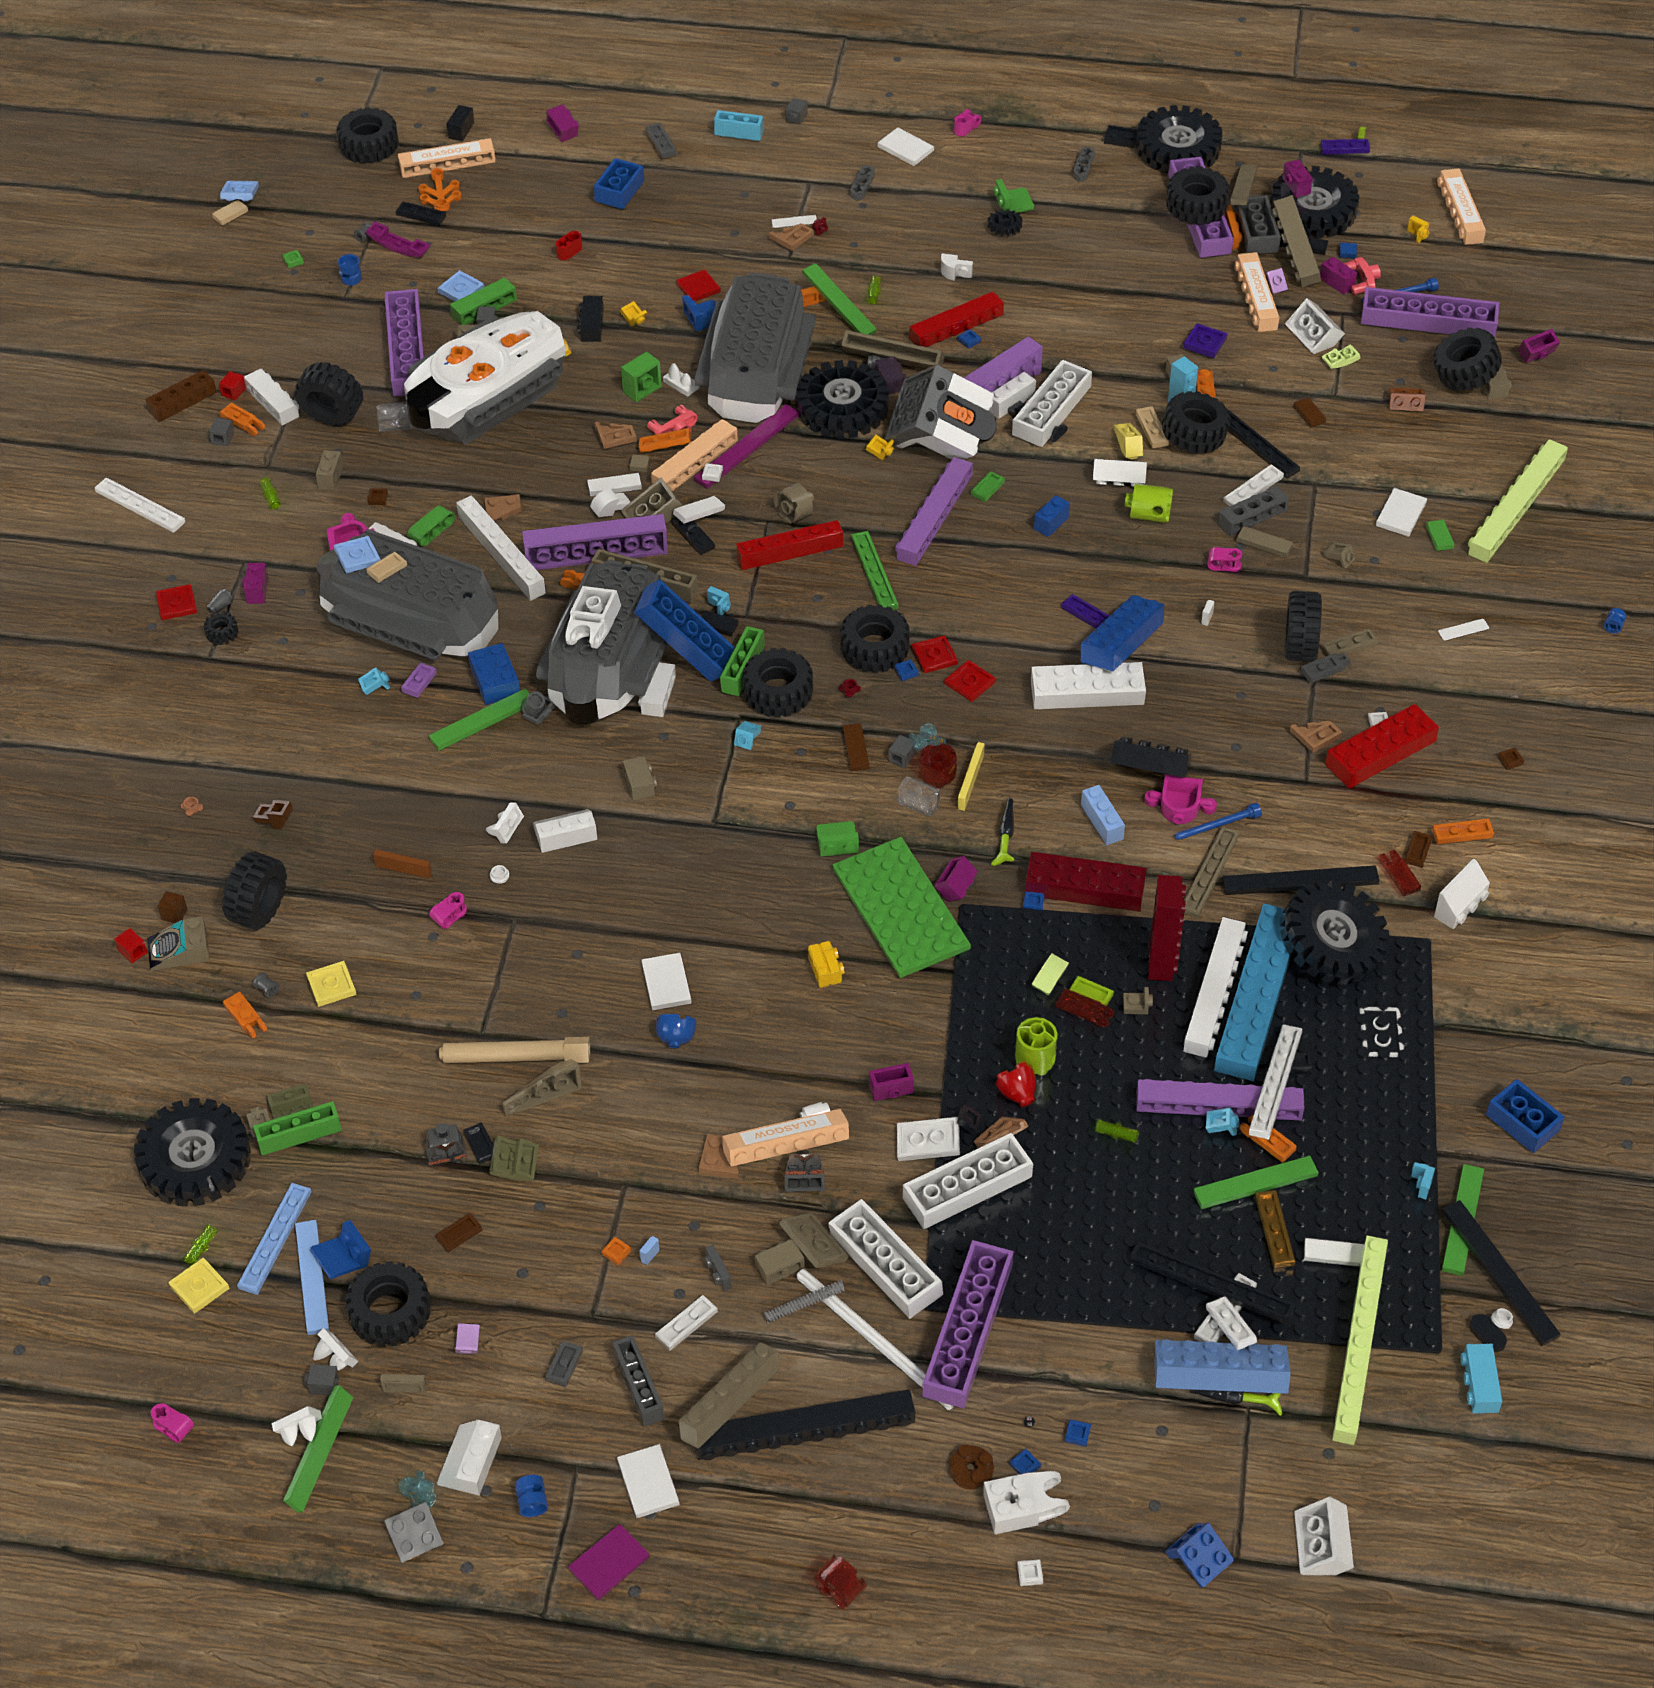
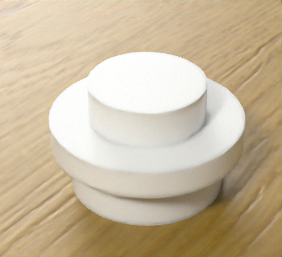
M497 865L492 868L490 879L494 883H504L509 879V871L504 866Z
M1504 1308L1494 1311L1491 1316L1493 1323L1499 1328L1508 1329L1513 1324V1315Z

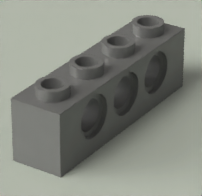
M1278 486L1266 489L1259 494L1219 511L1218 524L1229 536L1239 533L1243 526L1250 528L1287 511L1289 497Z
M631 1335L612 1342L614 1357L643 1426L645 1427L664 1420L662 1402L634 1336Z

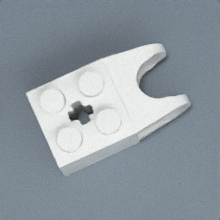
M582 586L570 611L571 616L566 629V643L568 645H574L583 637H590L589 643L591 648H598L601 645L621 607L617 590Z
M1055 1471L1025 1473L984 1482L983 1496L994 1535L1037 1526L1040 1522L1067 1512L1070 1508L1068 1500L1051 1498L1045 1493L1048 1489L1061 1482L1060 1473Z

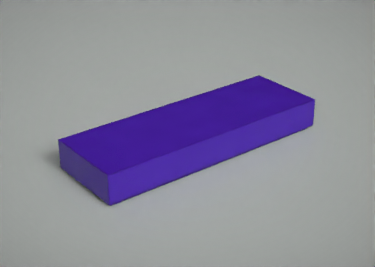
M1368 139L1321 140L1322 154L1370 153Z
M1073 594L1061 604V609L1096 629L1109 617L1108 614Z

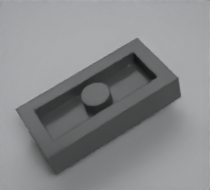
M714 1245L706 1247L704 1261L707 1268L713 1270V1278L716 1285H721L724 1292L732 1289L731 1276Z
M562 1341L548 1370L546 1381L567 1387L582 1355L583 1347Z

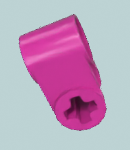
M966 109L955 117L954 134L958 136L967 135V133L980 125L981 116L971 113V110Z
M1213 547L1209 550L1208 568L1213 571L1237 572L1242 567L1240 562L1242 551L1237 548Z
M460 892L451 893L431 909L429 913L430 918L443 929L449 928L467 912V907L464 904V895Z
M164 1403L155 1405L151 1410L154 1428L176 1443H180L194 1427L193 1421L188 1416L179 1413Z

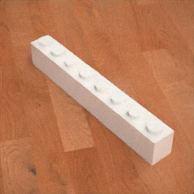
M471 495L456 502L459 519L531 601L546 594L544 578Z
M1222 918L1185 1038L1183 1052L1207 1058L1209 1050L1213 1051L1216 1039L1213 1036L1214 1034L1218 1035L1220 1028L1218 1019H1223L1225 1008L1222 1006L1223 1003L1227 1004L1230 992H1227V989L1233 986L1234 977L1232 973L1237 972L1239 961L1236 960L1237 957L1241 958L1244 947L1241 946V943L1246 942L1248 931H1245V922Z

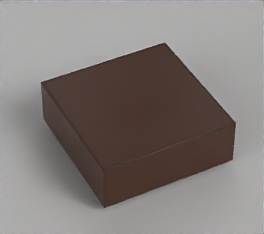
M370 488L368 505H386L388 490Z
M1516 748L1498 753V758L1506 770L1524 764V759Z

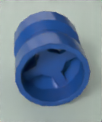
M1619 608L1611 609L1604 623L1606 631L1613 634L1619 633L1626 620V613Z

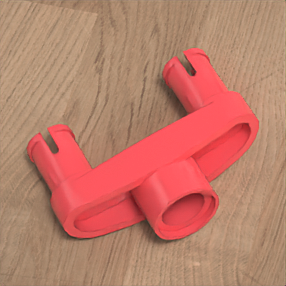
M1362 257L1354 258L1353 261L1344 263L1354 271H1358L1363 283L1351 285V291L1354 296L1365 293L1366 287L1375 288V280L1381 278L1379 266L1377 264L1369 266Z
M680 405V407L677 406L675 409V413L679 415L678 417L664 425H660L656 420H652V422H648L647 427L655 435L690 428L691 431V427L696 424L698 416L692 410H688L683 405Z

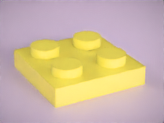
M344 961L306 973L318 1007L356 995V990Z
M204 1258L168 1282L170 1288L194 1314L229 1289L226 1281Z

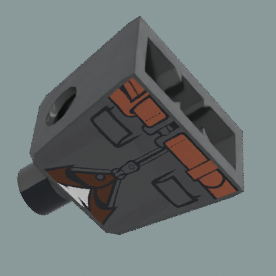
M440 1123L436 1128L427 1131L425 1148L429 1166L468 1158L464 1138L457 1125Z
M804 1149L800 1150L798 1154L789 1155L785 1170V1192L825 1191L824 1170L818 1154H810L808 1150Z

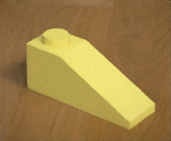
M1131 423L1114 425L1122 454L1128 459H1137L1138 456H1143L1142 435Z

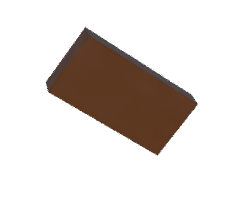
M1309 397L1294 402L1293 407L1311 428L1326 423V417Z
M1414 831L1404 863L1423 868L1433 836Z
M469 1213L437 1233L435 1237L446 1252L449 1253L483 1230L478 1221Z

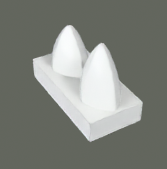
M675 363L670 366L669 373L663 376V382L687 397L699 389V386L695 385V380L691 379L689 374L680 372Z
M509 803L506 810L497 815L498 822L486 828L489 834L497 836L500 843H507L524 817L516 803Z
M323 1328L318 1333L321 1340L314 1351V1361L323 1359L334 1352L329 1366H337V1369L341 1370L347 1365L354 1367L357 1364L358 1360L332 1332Z
M307 1406L272 1423L273 1432L281 1434L284 1442L293 1446L300 1429L303 1436L312 1442L316 1431V1421L322 1419L321 1411Z

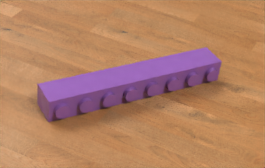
M953 457L952 461L947 463L945 472L939 476L937 485L932 487L930 496L925 498L922 508H919L916 518L912 519L908 531L905 530L901 542L897 543L895 548L897 560L917 566L973 475L972 462Z
M1138 1079L1137 1112L1207 1115V1111L1231 1108L1238 1117L1249 1118L1251 1115L1254 1116L1263 1086ZM1285 1088L1276 1119L1302 1121L1304 1112L1303 1088Z

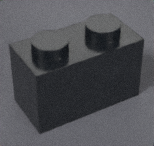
M462 105L457 106L446 123L448 139L463 142L474 125L473 108Z

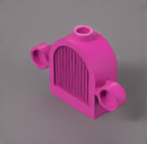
M345 513L341 517L340 525L326 529L330 551L334 549L335 544L347 542L351 537L359 536L369 528L362 522L357 521L351 513Z
M1166 774L1163 792L1150 790L1146 792L1144 800L1145 804L1150 807H1155L1161 803L1162 815L1175 824H1185L1193 821L1197 817L1199 809L1203 813L1210 815L1215 813L1217 808V802L1214 799L1201 798L1203 779L1184 778Z

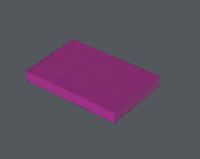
M619 1524L570 1564L568 1569L597 1600H600L649 1559L650 1554Z

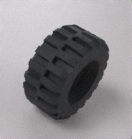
M366 107V109L359 108L356 111H350L348 115L345 114L337 126L341 153L347 159H352L353 162H360L361 164L381 162L383 159L389 158L390 154L393 155L398 147L399 140L396 121L384 110Z
M1193 166L1189 167V169H1181L1180 172H1176L1169 180L1166 206L1172 216L1176 219L1178 218L1183 223L1185 221L1191 225L1192 223L1197 225L1203 223L1210 224L1211 221L1215 222L1221 218L1227 210L1229 184L1223 175H1220L1217 171H1212L1211 168L1206 169L1201 166L1195 168Z
M1470 327L1466 330L1460 329L1456 333L1449 334V337H1445L1441 344L1437 345L1433 354V363L1440 381L1444 386L1452 390L1457 389L1458 391L1466 389L1470 391L1473 390L1472 388L1482 387L1484 383L1487 384L1499 372L1502 363L1501 353L1495 337L1490 332L1481 328L1473 329Z
M317 362L306 367L294 391L296 402L300 405L302 411H305L309 417H313L315 421L323 422L325 425L331 424L332 426H342L350 423L364 398L363 390L358 380L356 381L355 377L349 374L346 369H341L338 365H331L328 362L324 364Z
M1187 391L1185 394L1182 392L1171 398L1168 402L1162 420V431L1166 439L1170 440L1173 446H1178V449L1187 450L1189 453L1196 452V454H1201L1204 452L1206 454L1217 450L1223 445L1230 426L1231 417L1228 409L1217 398H1212L1209 394H1201V392L1197 391L1195 393Z
M1292 591L1289 593L1285 629V658L1287 660L1308 662L1317 660L1322 616V596L1318 592Z
M867 605L865 608L859 607L857 611L853 610L849 613L841 625V653L850 665L853 664L854 668H860L864 672L873 671V673H878V671L886 672L890 668L894 669L895 665L903 662L909 653V624L905 617L901 616V613L897 610L893 611L891 607H883L882 605ZM879 635L887 639L881 642H869L863 638Z
M771 648L770 651L764 650L759 655H754L746 663V667L743 670V693L748 705L752 709L755 708L756 712L764 713L765 716L769 717L771 715L775 717L785 715L787 717L791 716V713L796 714L801 711V708H805L808 705L813 693V671L810 663L801 654L797 655L795 651H787L786 648H780V650ZM772 679H785L791 682L779 687L766 684L767 681Z
M256 851L243 855L235 863V867L232 868L223 891L222 910L225 917L233 923L253 930L265 927L271 921V918L275 916L276 910L280 907L281 899L284 896L285 881L287 879L284 864L276 858Z
M387 1261L386 1264L380 1265V1263H377L372 1268H365L362 1270V1275L357 1274L353 1279L354 1283H351L348 1287L346 1307L351 1326L361 1339L366 1338V1342L372 1345L376 1342L381 1347H385L386 1344H390L392 1347L397 1346L399 1342L404 1344L409 1341L410 1337L415 1338L420 1334L419 1329L423 1330L425 1328L426 1320L429 1319L431 1313L428 1288L420 1273H416V1270L411 1266L406 1268L405 1263L397 1262V1264H393V1261ZM386 1294H399L408 1299L400 1310L391 1314H378L369 1309L376 1299Z

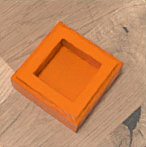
M614 1237L601 1252L604 1257L619 1265L632 1250L630 1246Z

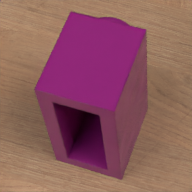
M562 104L547 110L546 121L561 142L578 136L579 124L577 120L573 119L569 109H566Z
M1298 159L1284 163L1283 180L1295 197L1311 194L1313 178L1301 161Z
M1331 257L1322 263L1320 277L1323 282L1344 295L1351 290V285H1355L1357 272L1335 257Z
M1553 329L1523 340L1518 351L1524 362L1528 363L1538 358L1543 359L1548 354L1555 352L1560 341Z
M247 563L246 576L242 579L247 604H265L268 573L265 563Z
M964 855L953 858L934 887L948 902L961 900L966 895L968 887L974 882V877L978 871Z
M909 1063L869 1071V1087L874 1101L897 1098L901 1095L914 1093V1078Z

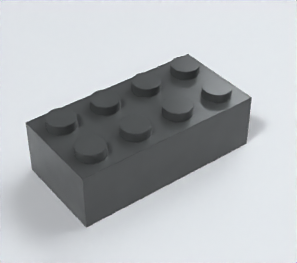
M1268 195L1249 196L1247 205H1235L1236 222L1239 223V231L1242 233V241L1246 253L1279 252L1280 234Z

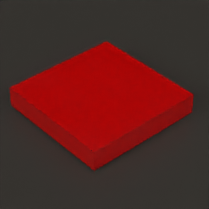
M705 269L676 280V284L685 295H689L695 302L721 292L720 286Z
M191 584L156 591L161 620L197 613Z
M945 635L911 644V649L924 674L958 665V659Z
M970 660L944 680L945 685L970 702H973L996 683L994 676Z

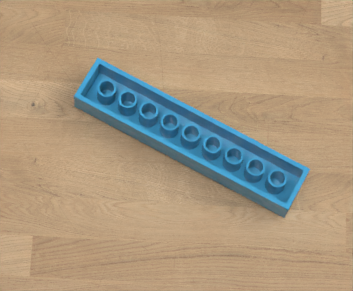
M1263 903L1216 1056L1214 1068L1216 1072L1250 1081L1255 1079L1291 954L1289 955L1285 948L1289 941L1282 940L1280 933L1284 928L1280 926V919L1284 914L1282 913L1284 908Z

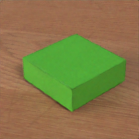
M298 250L282 254L288 268L304 264Z

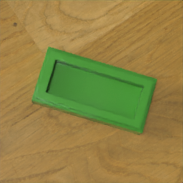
M990 471L971 490V496L986 502L1005 483V478Z
M1444 519L1426 523V528L1436 551L1454 549V542Z

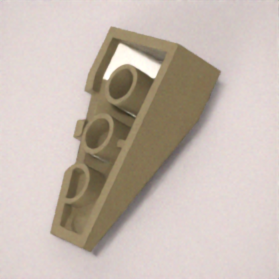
M573 1059L559 1062L503 1102L505 1116L508 1117L582 1089L578 1062Z

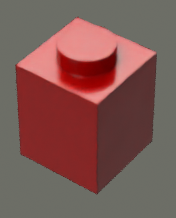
M229 371L219 382L221 396L236 401L246 389L244 376Z
M131 928L114 938L117 950L130 963H134L148 953L144 940Z

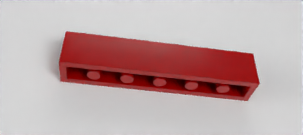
M992 291L909 326V339L915 345L929 347L1002 316L1004 313V302Z
M835 520L736 543L737 560L741 569L746 570L843 547V530L839 521Z

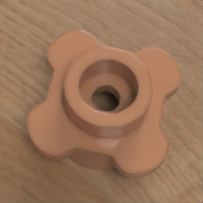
M188 797L181 804V808L186 811L187 816H192L198 811H202L203 805L199 804L196 797Z

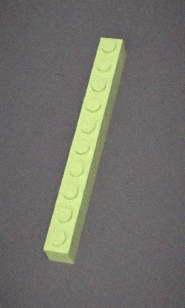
M1550 439L1545 445L1542 444L1538 455L1535 454L1533 456L1531 464L1526 465L1523 474L1517 477L1515 485L1510 486L1506 496L1503 495L1499 506L1496 505L1492 515L1487 516L1483 527L1480 526L1476 536L1471 537L1468 543V547H1470L1468 555L1488 563L1565 461L1568 450L1567 446Z
M1366 1236L1363 1247L1332 1441L1354 1445L1358 1433L1388 1244L1386 1239Z

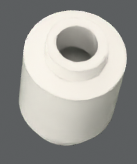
M822 1102L803 1107L799 1115L800 1118L828 1112L830 1108L827 1103L822 1104Z

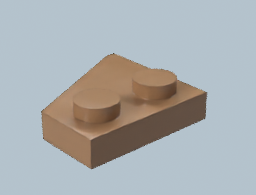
M801 223L793 227L783 228V232L775 234L772 231L769 233V238L794 251L814 235V230Z
M594 422L604 449L637 441L632 425L610 423V426L600 425V422Z
M520 495L485 498L486 513L493 521L500 518L503 521L509 516L521 512Z
M1331 721L1307 723V726L1297 727L1296 724L1290 726V732L1312 753L1342 737V731Z
M1001 1117L976 1138L974 1143L977 1148H980L1007 1134L1012 1133L1015 1135L1027 1128L1028 1124L1025 1119Z
M707 1134L699 1165V1173L738 1179L739 1171L737 1165L731 1167L723 1152V1137Z

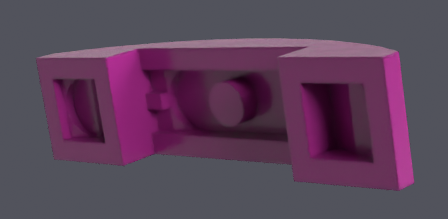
M375 221L366 230V233L377 243L405 256L422 257L430 248V244L416 239L412 242L390 233L389 227Z

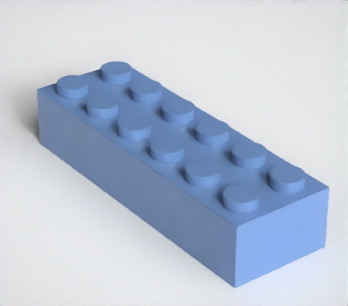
M1156 1340L1154 1368L1156 1388L1286 1394L1289 1392L1290 1365L1287 1346L1279 1344L1259 1345L1254 1343L1237 1350L1232 1342H1193L1189 1340Z

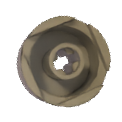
M799 482L780 490L774 496L775 507H779L780 510L778 514L786 523H795L811 515L813 512V494L810 491L807 492Z

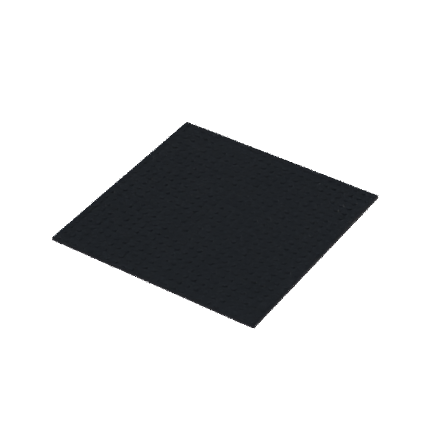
M962 904L960 906L959 927L969 941L971 949L957 954L955 958L941 1119L958 1117L961 1107L965 1104L981 1114L978 1130L973 1134L959 1125L960 1155L937 1157L936 1168L978 1149L974 1140L1001 1117L1025 1119L1028 1124L1027 1128L1013 1136L1033 1162V1171L1031 1178L930 1226L927 1266L942 1281L943 1295L924 1308L925 1311L948 1312L972 1240L1014 1251L1013 1265L995 1317L1195 1334L1209 1315L1206 1304L1219 1299V1297L1129 1262V1257L1138 1242H1141L1232 1279H1235L1237 1274L1240 1273L1256 1282L1257 1289L1296 1304V1309L1288 1325L1242 1307L1238 1314L1257 1339L1347 1346L1360 1266L1304 1261L1305 1238L1365 1244L1366 1236L1386 1239L1388 1244L1371 1348L1440 1354L1442 1352L1432 953L1430 939L1389 935L1390 939L1386 942L1389 944L1388 950L1376 968L1365 979L1362 978L1359 982L1353 984L1349 980L1346 985L1336 984L1335 978L1331 983L1322 981L1321 971L1313 977L1306 972L1310 964L1305 963L1300 967L1294 961L1298 952L1291 954L1254 1081L1216 1072L1214 1068L1256 925H1245V931H1248L1245 943H1241V946L1244 947L1241 958L1237 957L1236 960L1239 961L1237 972L1232 973L1234 977L1233 986L1227 989V992H1230L1227 1004L1223 1003L1222 1006L1225 1008L1223 1019H1218L1220 1028L1218 1035L1214 1034L1213 1036L1216 1039L1213 1051L1209 1050L1206 1058L1183 1052L1185 1038L1221 923L1184 920L1182 937H1179L1181 938L1177 974L1173 973L1172 981L1148 980L1149 944L1153 918ZM1052 953L1069 964L1050 995H1047L1034 988L1032 983ZM1077 976L1114 991V995L1105 1009L1069 994V989ZM1144 987H1149V994L1153 995V1005L1149 1006L1148 1014H1124L1123 994L1144 993ZM1367 1007H1378L1379 1009L1382 1010V1011L1364 1010V1014H1360V1009H1361V1008H1362V1009H1365V1008H1367ZM1389 1007L1398 1008L1401 1017L1397 1021L1396 1011L1385 1010ZM1378 1017L1375 1021L1378 1027L1383 1028L1388 1024L1389 1027L1386 1030H1378L1373 1026V1020ZM1029 1018H1044L1056 1027L1058 1033L1055 1064L1045 1075L1035 1074V1101L1025 1107H1021L1019 1103L1008 1099L1000 1092L995 1084L998 1080L997 1075L1004 1071L1009 1073L1016 1069V1037L1020 1024ZM1397 1023L1402 1028V1033L1399 1035ZM1283 1024L1302 1028L1296 1052L1310 1051L1313 1072L1289 1073L1285 1088H1303L1304 1112L1302 1121L1275 1119L1273 1128L1297 1146L1296 1151L1283 1163L1311 1156L1318 1170V1176L1267 1190L1277 1191L1295 1258V1266L1274 1268L1255 1194L1201 1209L1193 1191L1197 1187L1282 1164V1162L1253 1141L1251 1137L1243 1134L1240 1127L1237 1128V1135L1232 1136L1229 1130L1208 1133L1206 1130L1207 1115L1137 1112L1138 1079L1263 1086L1270 1065L1269 1056L1271 1053H1274ZM1361 1025H1365L1366 1030H1361ZM1376 1034H1378L1377 1041L1379 1043L1386 1044L1388 1043L1389 1038H1391L1390 1044L1386 1047H1381L1377 1045L1374 1040ZM1366 1040H1367V1047L1363 1046V1042L1366 1041ZM1399 1042L1403 1044L1404 1049H1399ZM1378 1052V1057L1369 1056V1053ZM1390 1052L1398 1053V1057H1389ZM1238 1117L1240 1125L1246 1123L1250 1126L1248 1118ZM1415 1162L1427 1164L1435 1168L1426 1199L1418 1197L1420 1190L1416 1188L1418 1179L1411 1176Z

